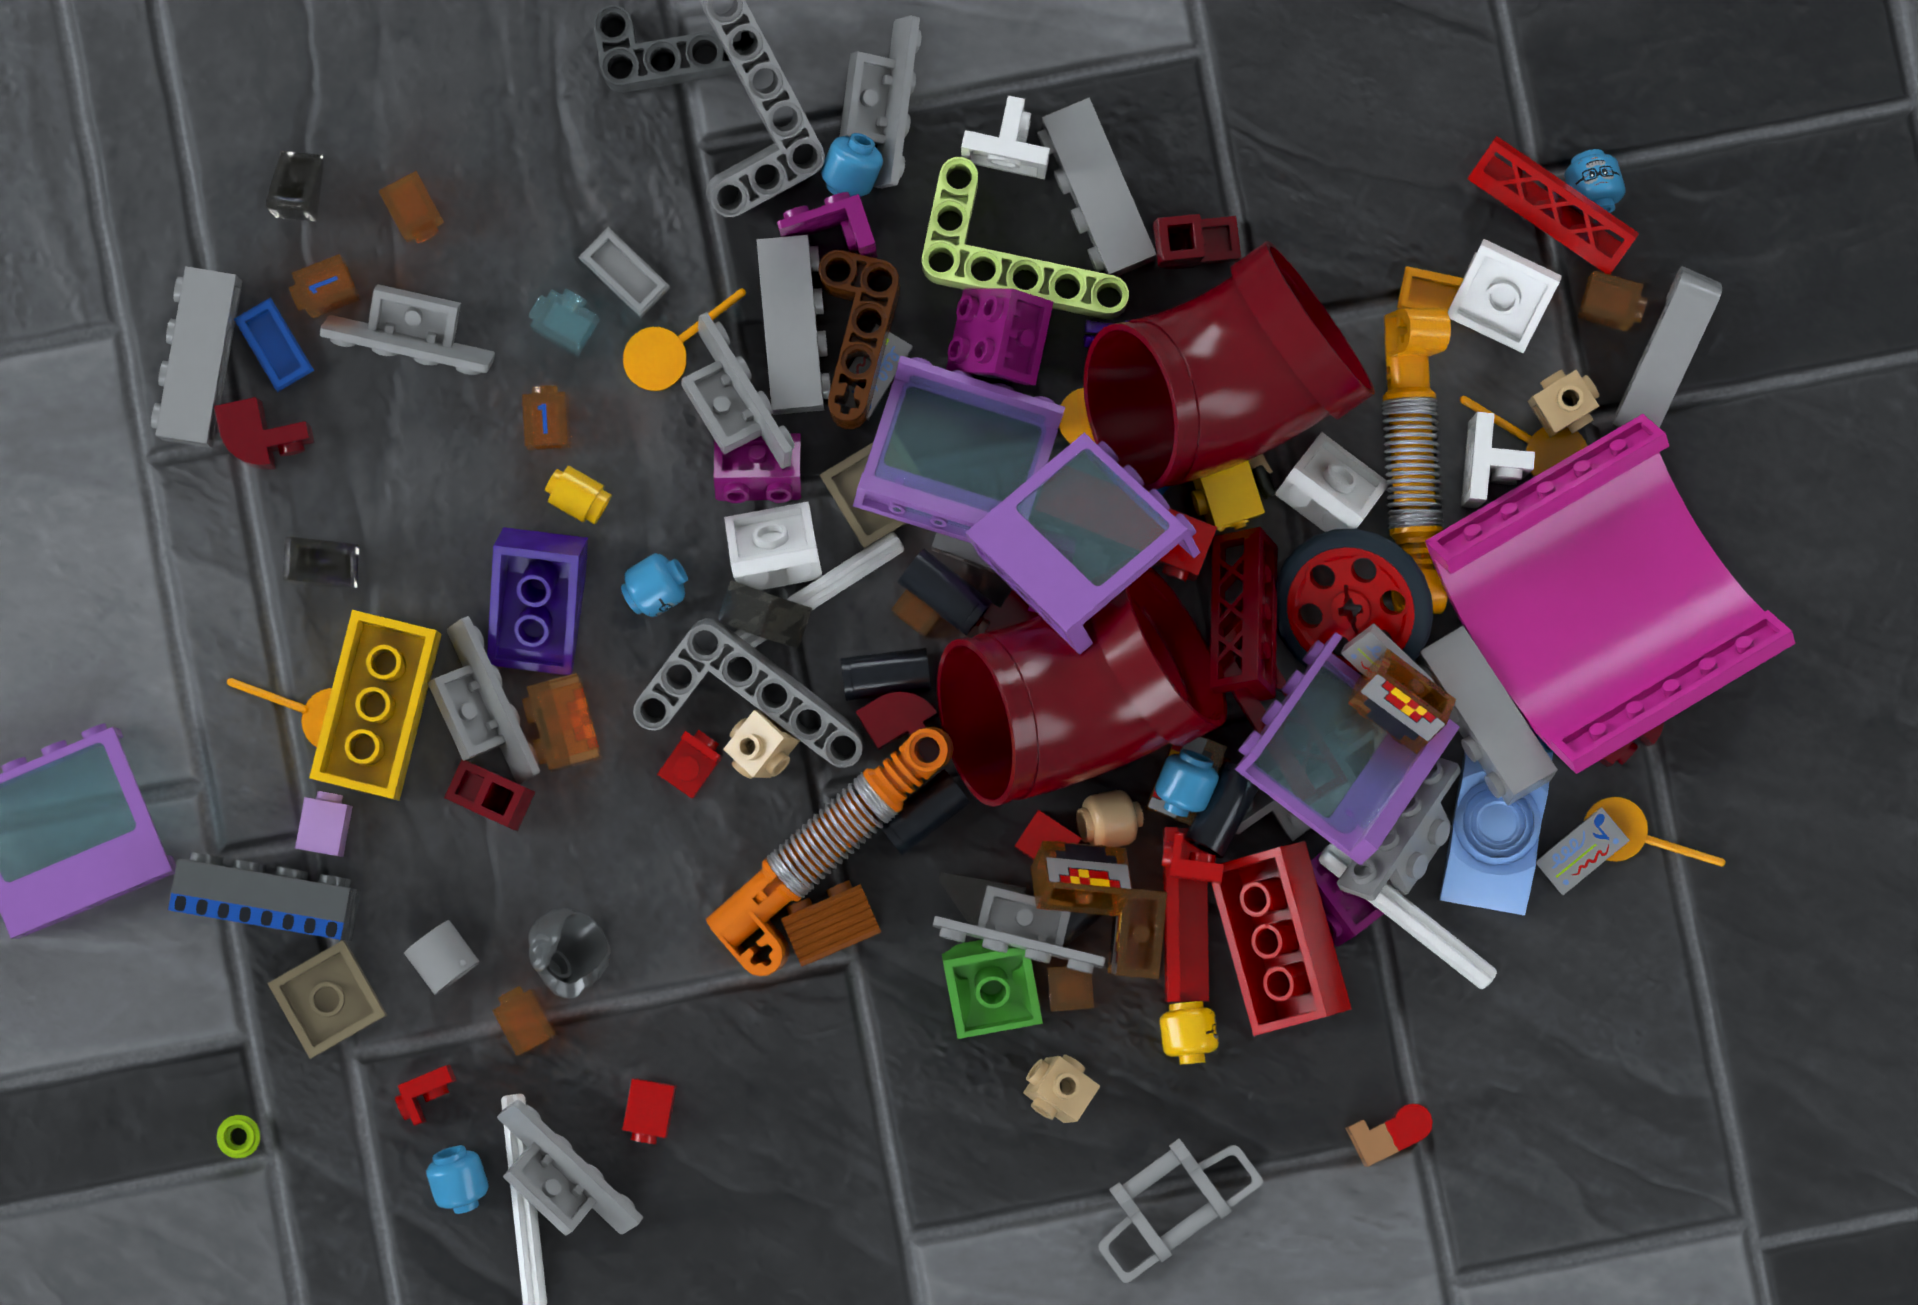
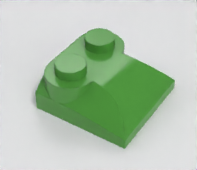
M983 940L958 944L942 954L957 1039L1043 1024L1032 961L1024 957L1026 950L1009 946L1007 953L983 948Z

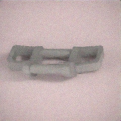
M1178 1138L1169 1145L1171 1150L1123 1185L1118 1182L1109 1189L1127 1215L1100 1240L1098 1249L1123 1283L1131 1282L1159 1260L1163 1263L1172 1256L1170 1251L1218 1216L1223 1219L1232 1212L1231 1207L1262 1185V1177L1238 1146L1230 1145L1197 1163L1180 1138ZM1230 1155H1234L1249 1173L1251 1181L1247 1186L1224 1201L1203 1170ZM1182 1164L1208 1202L1159 1237L1132 1199ZM1133 1222L1154 1251V1254L1131 1271H1124L1110 1253L1109 1244Z

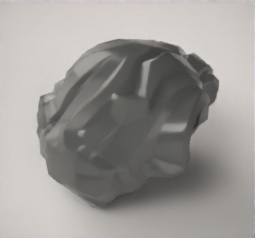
M553 908L535 920L534 925L531 927L529 932L530 963L538 972L544 984L555 995L568 999L579 998L585 988L593 986V983L603 975V972L609 966L611 948L602 928L592 918L579 910Z

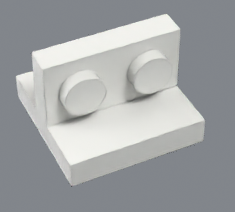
M1008 95L999 137L965 130L961 146V157L971 160L978 166L1045 180L1050 148L1026 143L1031 123V113L1024 112L1025 99Z
M1483 239L1447 311L1449 318L1524 353L1562 276Z
M1477 412L1468 422L1461 507L1479 508L1487 500L1489 475H1491L1492 483L1514 485L1517 484V480L1526 477L1534 469L1535 452L1492 448L1495 413Z
M1321 432L1288 474L1275 495L1321 530L1327 532L1334 529H1357L1389 485L1386 483L1387 480Z
M809 501L724 517L730 562L738 594L813 581L822 577Z

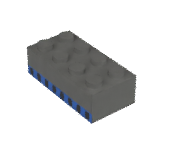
M191 852L190 860L177 858L168 907L169 911L352 941L361 890L350 888L351 879L320 874L319 882L307 881L309 872L277 867L275 875L266 874L265 864L234 859L232 868L222 866L224 857Z

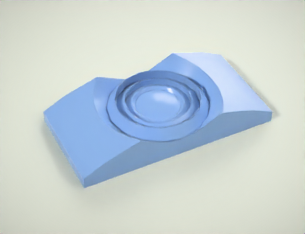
M1464 751L1439 901L1524 916L1536 867L1538 841L1548 796L1549 782L1507 806L1502 797L1496 798L1489 790L1484 778L1487 774L1479 761H1471ZM1547 752V754L1549 755L1550 759L1552 760V758H1553V752H1552V753H1548V752Z

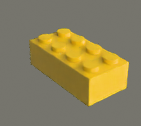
M352 610L309 776L310 779L400 801L429 687L428 682L431 679L442 636L440 632Z

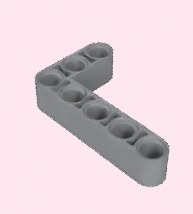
M701 0L707 18L774 144L715 175L709 181L706 188V196L709 203L718 214L724 217H735L817 173L824 164L825 153L746 1L734 0L732 8L728 12L720 14L714 12L712 7L713 0ZM739 31H751L754 37L752 46L743 52L734 50V36ZM763 68L771 69L774 75L771 85L765 89L754 88L753 77L755 73ZM779 107H791L793 110L791 122L783 127L775 126L773 123L775 111ZM802 144L812 145L813 155L811 159L804 164L794 163L793 152L795 148ZM762 165H773L776 170L774 179L765 185L756 183L755 173L757 169ZM727 185L736 186L738 196L732 204L721 205L718 203L717 194L722 187Z
M705 618L693 625L634 705L633 714L635 720L642 728L654 731L662 729L670 722L709 671L814 752L838 768L853 766L859 761L865 747L863 732L855 724L715 619ZM702 630L712 632L717 637L718 647L711 651L701 649L696 642V633ZM735 657L748 659L752 665V673L745 677L735 675L731 670L730 660ZM676 664L686 666L692 674V680L687 684L676 683L671 678L670 667ZM771 683L782 685L787 692V699L780 703L768 700L764 693V687ZM650 698L662 701L666 708V714L660 718L649 716L645 711L644 701ZM806 709L816 711L821 717V725L815 729L804 727L799 721V713ZM838 736H848L855 742L856 751L849 755H842L834 749L833 740Z

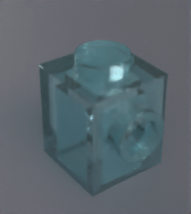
M551 289L547 298L541 295L529 314V318L533 319L530 327L535 333L579 357L600 320L595 313L584 308L587 304L584 298L568 289H565L562 295Z

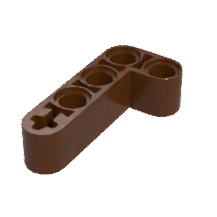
M833 250L824 255L819 263V276L823 289L834 297L853 301L828 396V407L832 420L837 426L843 429H855L866 421L869 414L888 335L900 295V281L896 268L885 260L843 250ZM835 266H845L851 271L849 277L841 282H834L827 275ZM880 275L890 278L892 284L886 291L876 292L869 287L870 281ZM874 316L881 321V325L875 332L865 333L858 328L860 321L864 317ZM856 357H865L871 362L869 369L861 374L850 372L847 366ZM848 385L855 388L854 401L857 408H851L848 414H843L839 404L844 405L847 403L850 393Z

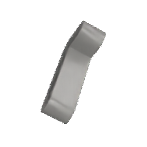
M1680 267L1666 297L1665 308L1612 422L1613 425L1621 427L1644 414L1660 428L1722 293V284L1686 267Z

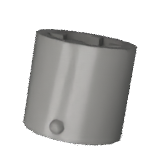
M450 920L435 927L404 952L434 995L455 983L480 962Z

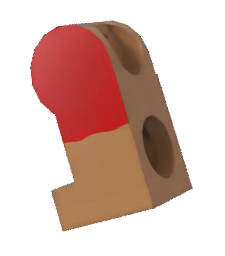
M1412 1103L1401 1106L1395 1111L1391 1119L1371 1129L1368 1128L1365 1120H1360L1345 1129L1364 1167H1369L1423 1140L1432 1130L1433 1120L1427 1108L1420 1104Z

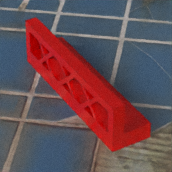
M1498 136L1495 137L1467 178L1608 276H1610L1639 235L1630 226ZM1497 152L1512 163V167L1494 154ZM1538 180L1547 186L1548 192L1533 181ZM1569 205H1575L1581 209L1584 216L1569 207ZM1610 229L1623 238L1624 241L1620 242L1604 230Z
M1163 828V851L1165 840L1174 841L1175 832L1184 833L1180 859L1189 860L1190 852L1207 854L1184 839L1189 828ZM1163 867L1165 1002L1209 1001L1207 882L1169 877L1170 867Z

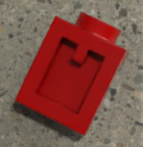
M700 730L694 736L685 731L681 736V741L657 775L691 799H694L723 758L715 752L719 743Z
M1175 832L1174 841L1165 840L1162 866L1170 867L1169 877L1222 883L1224 864L1215 863L1216 855L1190 852L1189 860L1180 859L1184 833Z
M445 1065L398 1085L400 1095L395 1096V1101L404 1121L411 1118L414 1126L426 1122L417 1097L423 1095L425 1102H429L450 1093L447 1085L457 1081L451 1065Z

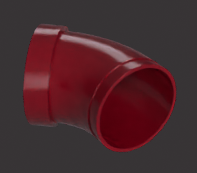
M1269 241L1264 242L1232 265L1230 268L1232 277L1213 289L1172 309L1129 322L1108 325L1098 332L1090 345L1084 368V400L1093 438L1096 444L1104 441L1114 451L1119 459L1117 463L1122 468L1127 464L1130 465L1144 482L1142 487L1147 491H1151L1153 488L1157 490L1164 486L1182 484L1232 468L1287 442L1329 415L1340 419L1375 394L1373 384L1366 370L1333 318L1298 271Z
M1131 560L1091 583L1095 586H1101ZM1151 567L1083 624L1093 644L1080 655L1041 616L1008 627L981 633L973 638H959L951 641L946 646L940 659L937 677L940 720L942 729L949 734L953 741V763L966 787L980 802L988 806H999L1011 800H1022L1052 792L1121 767L1169 743L1176 746H1184L1224 724L1227 718L1225 692L1214 694L1210 690L1209 648L1178 596Z

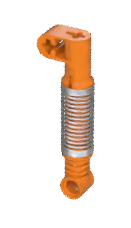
M937 727L919 729L912 733L899 747L900 754L894 751L891 754L892 761L888 758L883 761L884 768L878 765L875 769L867 768L860 775H857V778H854L853 784L848 783V789L843 788L842 794L837 793L836 799L831 798L830 804H825V809H820L819 814H814L813 819H808L807 824H802V830L797 829L796 835L791 834L790 840L785 839V844L779 845V850L774 849V852L767 855L762 861V869L706 918L710 929L745 970L752 975L768 976L786 964L790 953L789 944L770 919L790 901L798 902L802 897L804 898L805 895H808V892L814 889L813 883L819 884V878L825 879V873L831 874V868L837 869L836 862L842 864V857L848 859L847 852L854 854L853 847L860 849L859 842L865 844V837L871 838L870 831L877 833L876 826L883 828L881 820L884 823H888L891 821V818H895V815H898L903 809V801L907 798L905 792L912 794L915 791L914 784L920 787L923 784L922 777L928 780L940 768L947 765L954 751L953 741L948 733ZM925 737L933 738L939 745V756L934 761L925 760L919 753L920 742ZM852 788H854L855 790H857V792L859 793V795H857V794L852 790ZM761 928L765 934L756 941V945L745 951L741 944L756 930ZM768 944L772 948L769 954L771 960L766 959L761 962L757 957L761 951L760 947Z

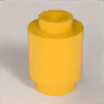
M569 465L564 472L556 469L544 490L550 494L549 504L583 523L588 520L596 524L612 497V494L604 490L605 486Z

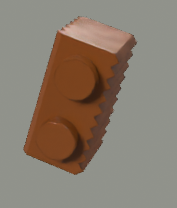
M850 880L827 889L826 892L829 898L814 905L809 897L786 907L789 915L781 918V921L801 967L882 933L861 884L852 887Z

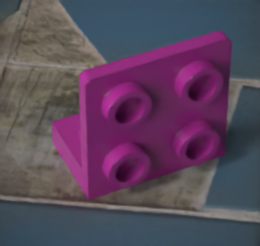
M849 192L838 193L826 198L824 206L809 210L808 206L796 207L783 213L784 219L777 221L781 237L811 235L841 225L849 252L854 253L858 251L860 255L873 258L878 257L876 244L859 194L850 197Z
M964 289L957 305V321L953 339L948 347L946 370H960L969 374L994 375L1024 385H1036L1053 301L1016 289Z

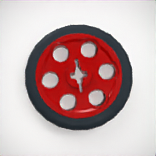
M1334 529L1315 535L1299 545L1284 561L1276 578L1277 628L1283 642L1292 655L1305 667L1308 664L1302 661V659L1317 640L1325 644L1335 632L1351 641L1374 623L1379 629L1388 632L1392 637V641L1413 661L1418 658L1420 651L1424 649L1430 636L1433 621L1432 595L1424 574L1413 558L1400 546L1377 533L1359 529ZM1360 558L1371 560L1376 567V576L1371 579L1359 577L1355 572L1354 562ZM1317 565H1326L1331 568L1335 575L1334 583L1329 586L1317 583L1313 577V568ZM1390 590L1399 592L1405 599V608L1401 611L1389 610L1383 602L1384 593ZM1349 598H1352L1354 605L1362 606L1356 617H1353L1351 610H1344L1343 608ZM1302 605H1316L1322 612L1321 623L1309 624L1305 622L1300 611ZM1334 654L1345 664H1347L1349 667H1351L1353 670L1359 673L1362 677L1368 680L1345 657L1337 656L1336 654ZM1323 668L1317 673V675L1328 681L1343 684Z

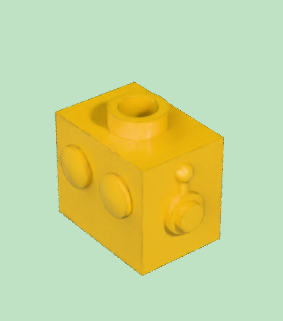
M1249 461L1193 480L1196 490L1191 492V497L1198 516L1204 515L1206 523L1216 526V530L1219 532L1224 531L1228 527H1234L1235 530L1246 527V523L1250 519L1265 513Z

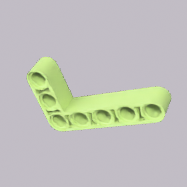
M953 157L943 164L938 178L922 254V269L925 276L931 282L962 290L1016 289L1053 301V309L1101 319H1114L1125 311L1129 300V290L1126 283L1119 277L965 245L978 188V171L975 164L965 157ZM954 170H963L970 175L971 181L965 188L956 189L948 184L947 177ZM947 211L958 213L962 218L961 225L953 231L943 229L938 223L939 216ZM939 252L949 254L954 262L952 267L946 272L934 271L929 265L930 258L934 254ZM986 261L994 266L996 272L990 280L979 281L972 276V267L977 262ZM1021 270H1029L1036 275L1038 281L1033 288L1022 290L1014 284V275ZM1062 279L1074 280L1078 284L1079 293L1071 299H1064L1056 293V284ZM1106 287L1114 288L1120 293L1121 302L1112 308L1102 306L1097 299L1098 292Z

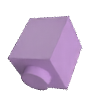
M317 791L316 799L304 797L295 849L339 857L344 856L353 806L342 804L343 795Z

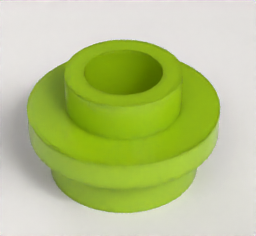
M245 1115L228 1117L220 1124L217 1130L218 1146L224 1154L231 1158L250 1156L260 1144L261 1133L257 1123ZM237 1128L243 1129L247 1134V1139L242 1145H238L232 1140V1133Z

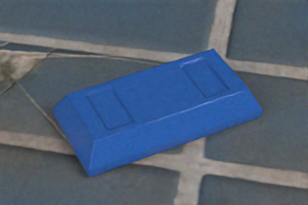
M271 297L234 318L277 393L314 371Z

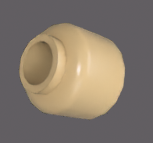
M1122 790L1090 795L1084 800L1082 808H1079L1076 813L1078 832L1083 842H1089L1091 846L1105 847V850L1129 845L1136 839L1138 827L1143 826L1141 806L1137 801L1132 802L1129 795Z

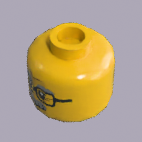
M1203 1001L1170 1004L1169 1011L1160 1017L1163 1051L1168 1056L1179 1057L1180 1065L1206 1062L1205 1054L1214 1052L1218 1048L1216 1015L1212 1009L1204 1007Z

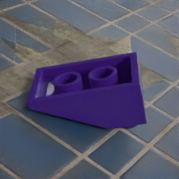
M503 527L493 545L487 656L491 665L572 675L586 578L587 537Z

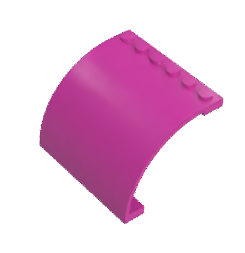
M1644 414L1634 418L1425 540L1440 581L1462 625L1526 722L1576 774L1796 644L1792 630L1769 610L1764 611L1746 593L1705 539L1679 495L1660 455V451L1669 447L1666 433Z

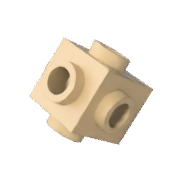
M1561 369L1540 382L1544 390L1535 394L1527 401L1551 438L1567 427L1573 434L1594 421L1590 413L1599 407L1595 400L1599 397V392L1587 375L1581 377L1577 369L1565 375ZM1562 397H1567L1571 401L1572 406L1565 405Z
M753 710L748 718L742 719L734 726L730 732L732 739L723 750L734 759L732 766L743 776L749 779L753 777L771 778L780 774L790 762L789 754L800 740L761 710Z
M1063 1055L1062 1057L1054 1056L1046 1057L1045 1060L1040 1059L1033 1065L1026 1077V1080L1030 1083L1023 1094L1033 1100L1031 1107L1042 1116L1051 1120L1056 1117L1063 1123L1078 1122L1100 1088V1085L1083 1073L1085 1067L1076 1059L1068 1055Z

